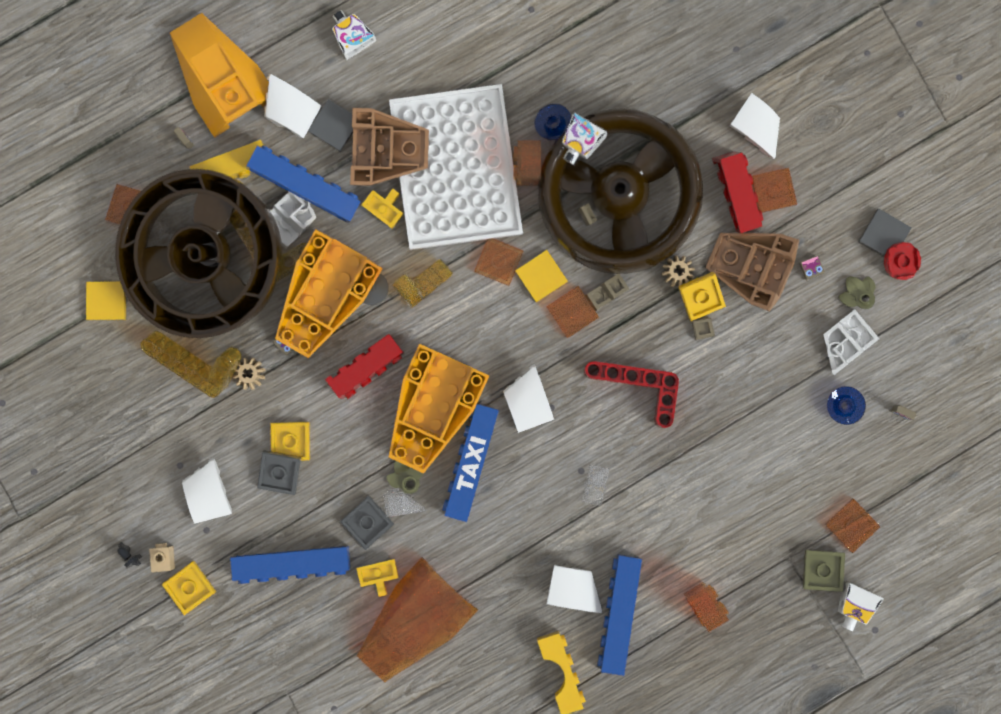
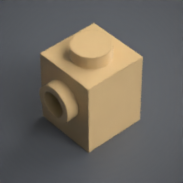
M167 543L155 544L154 548L149 549L151 572L175 569L173 546H167Z

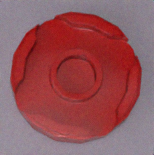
M895 243L887 249L884 256L885 270L890 277L896 280H908L914 277L916 271L921 266L920 252L911 243Z

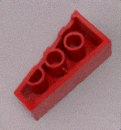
M732 151L712 158L713 164H718L719 167L718 179L725 185L723 189L724 197L728 203H731L728 209L736 232L744 233L762 227L763 215L761 210H758L756 204L758 203V196L756 192H753L751 186L753 178L747 171L748 160L746 155H743L742 152Z
M390 334L368 348L367 353L363 352L355 357L351 365L347 364L341 367L334 378L330 375L325 379L338 398L350 399L357 393L355 391L360 386L362 388L366 387L372 382L371 378L376 374L378 376L382 375L387 371L386 367L389 364L393 363L395 365L402 359L401 355L404 352Z

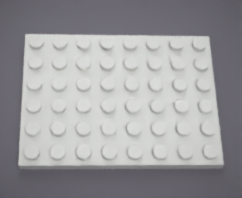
M502 84L390 99L391 116L429 129L428 169L400 177L409 249L415 250L523 235Z

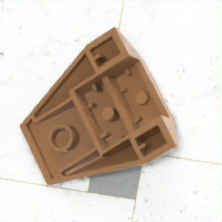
M352 108L353 152L350 185L371 186L428 169L429 129L372 108Z
M720 233L706 269L714 272L717 278L748 303L770 312L780 299L794 266L799 240L783 234Z

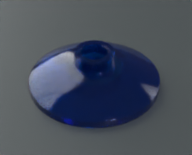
M549 104L537 113L534 121L535 129L542 138L556 140L568 129L572 117L565 106ZM554 122L558 123L556 126L552 127V124Z
M839 387L830 394L827 400L828 413L839 424H854L865 413V399L861 392L853 387ZM843 402L847 403V409L842 408Z

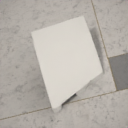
M269 74L267 77L269 86L265 99L264 117L276 126L286 127L299 138H304L321 105L285 81Z
M751 93L730 127L744 135L746 140L760 148L759 151L771 159L776 157L780 118L765 102Z
M289 191L270 210L279 228L282 246L285 249L316 219L310 203Z
M856 309L823 334L833 375L880 339Z
M535 364L531 365L530 370L525 375L519 376L513 384L503 391L518 433L554 420Z
M211 458L208 464L201 469L198 468L192 475L182 481L185 498L194 524L232 514V508L226 497V489L220 478V470L214 458Z
M554 565L547 604L602 613L592 572L574 567L567 568Z

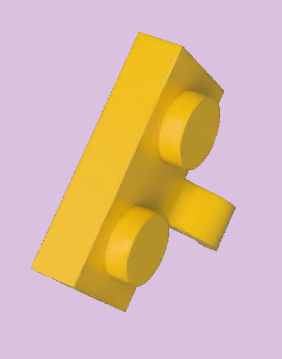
M394 189L390 191L385 199L372 190L362 203L364 208L392 229L403 216V213L392 205L400 196Z
M395 559L356 568L360 587L376 584L379 597L387 595L384 581L399 578Z

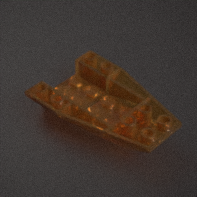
M421 557L395 585L357 657L381 680L386 682L451 640L478 609L465 596L462 597L436 572V569Z

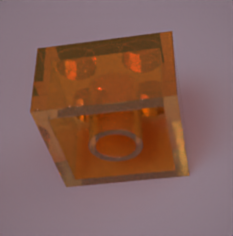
M518 140L517 146H514L513 162H517V165H514L513 180H517V186H538V183L541 182V140Z
M702 582L684 593L700 623L708 632L729 621L726 616L729 614L723 603L717 601L716 598L719 596L710 584L706 585Z

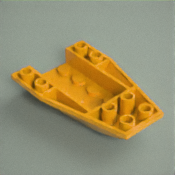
M200 13L170 32L193 105L214 138L228 130L230 122L257 105L266 106L265 99L269 82L259 66L204 14Z
M315 229L296 262L275 339L309 358L364 302L383 268L344 243Z
M419 344L403 378L389 458L421 473H425L474 411L489 375Z

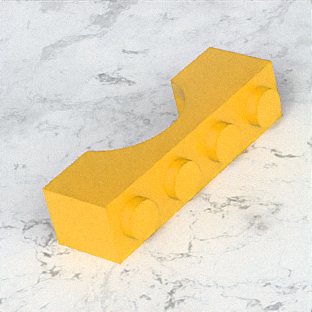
M559 631L538 637L537 641L543 659L556 662L564 672L563 684L555 693L560 713L569 714L584 709L582 703L586 701L583 692H578L576 684H579L576 672L572 673L570 666L574 664L570 653L566 654L564 647L568 646L565 636H560Z

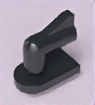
M122 542L118 544V554L124 561L128 560L132 556L129 553L130 547ZM140 554L133 556L124 566L126 568L133 565L139 566L141 564L139 559L142 556Z

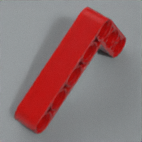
M591 361L585 366L584 373L589 379L658 389L654 417L655 424L660 428H668L673 424L679 378L675 373ZM590 365H595L598 368L597 375L592 376L589 374L588 368ZM609 368L616 369L617 376L615 378H610L607 375ZM628 371L635 372L636 379L634 381L627 379L626 374ZM648 373L653 374L655 377L653 384H649L645 380ZM666 376H671L674 380V384L671 387L667 386L664 382ZM664 395H668L671 398V404L668 406L662 403ZM661 414H666L669 418L666 425L661 424L659 421Z

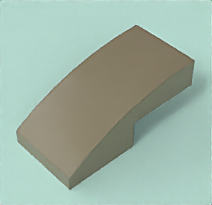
M589 203L577 208L586 226L597 221Z
M617 274L587 293L585 297L594 311H597L629 290V287L621 275Z

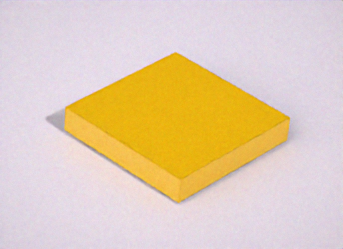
M548 250L515 270L536 303L568 282Z
M714 272L678 286L690 321L726 307Z
M120 281L86 282V320H126V294Z
M310 422L270 423L271 452L301 457V461L310 460Z
M192 561L162 584L183 615L189 613L217 592L195 561Z

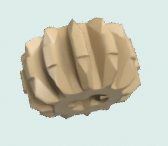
M678 255L674 256V261L668 258L667 263L669 265L664 264L662 266L668 270L662 272V276L668 275L665 282L667 283L672 280L671 287H674L676 282L680 286L683 283L689 282L688 279L694 278L689 272H693L695 269L693 267L688 268L692 263L691 261L684 263L685 256H682L680 261ZM676 267H678L679 270H682L680 276H678L677 273H674V270L677 269Z
M243 358L244 365L238 361L236 364L240 368H233L234 372H238V375L233 376V379H239L236 385L241 386L243 384L244 390H247L249 386L251 390H254L255 384L261 386L259 378L265 379V376L260 375V373L266 371L265 368L258 369L262 363L259 361L255 364V358H251L250 362L247 358ZM247 370L253 371V373H251L253 374L251 378L245 376L247 375Z

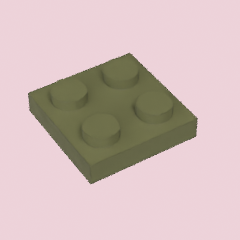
M805 550L803 589L843 592L845 553Z

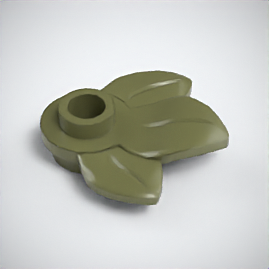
M869 276L863 281L856 277H847V292L840 294L838 298L848 307L858 306L861 309H869L875 303V296L873 294L876 288L875 282ZM862 297H868L869 301L864 302Z
M395 461V473L386 476L389 484L394 488H401L405 493H415L419 489V479L423 473ZM409 480L413 481L414 486L412 488H409L407 486V482Z

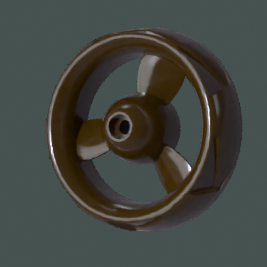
M614 108L592 113L584 119L606 131L607 135L615 133L634 134L646 138L650 142L642 148L633 164L618 161L607 164L597 171L581 160L576 159L574 164H571L563 159L569 150L562 144L567 131L565 130L551 146L541 168L538 183V199L542 219L556 244L569 257L585 267L611 274H629L650 269L675 254L683 246L696 226L703 202V181L699 162L683 135L672 125L653 115L628 108ZM675 168L680 187L677 211L669 226L657 238L648 243L646 230L638 214L647 204L649 183L660 179ZM623 187L626 191L623 194H617L615 189ZM561 189L572 193L592 194L597 210L605 217L613 220L612 243L614 250L592 244L572 227L564 212Z
M186 169L172 172L156 179L141 190L123 215L115 246L118 277L133 307L142 317L157 328L170 334L187 338H207L222 335L243 326L253 319L265 307L274 292L283 254L279 228L268 207L239 180L223 173L204 169ZM198 194L193 210L194 224L179 229L172 236L168 246L147 247L150 232L160 214L176 200ZM234 209L244 219L253 241L254 261L251 275L246 285L238 276L227 269L231 253L229 244L221 233L229 222ZM174 272L180 279L189 283L210 282L218 301L224 308L208 314H194L183 311L168 302L158 291L153 281Z

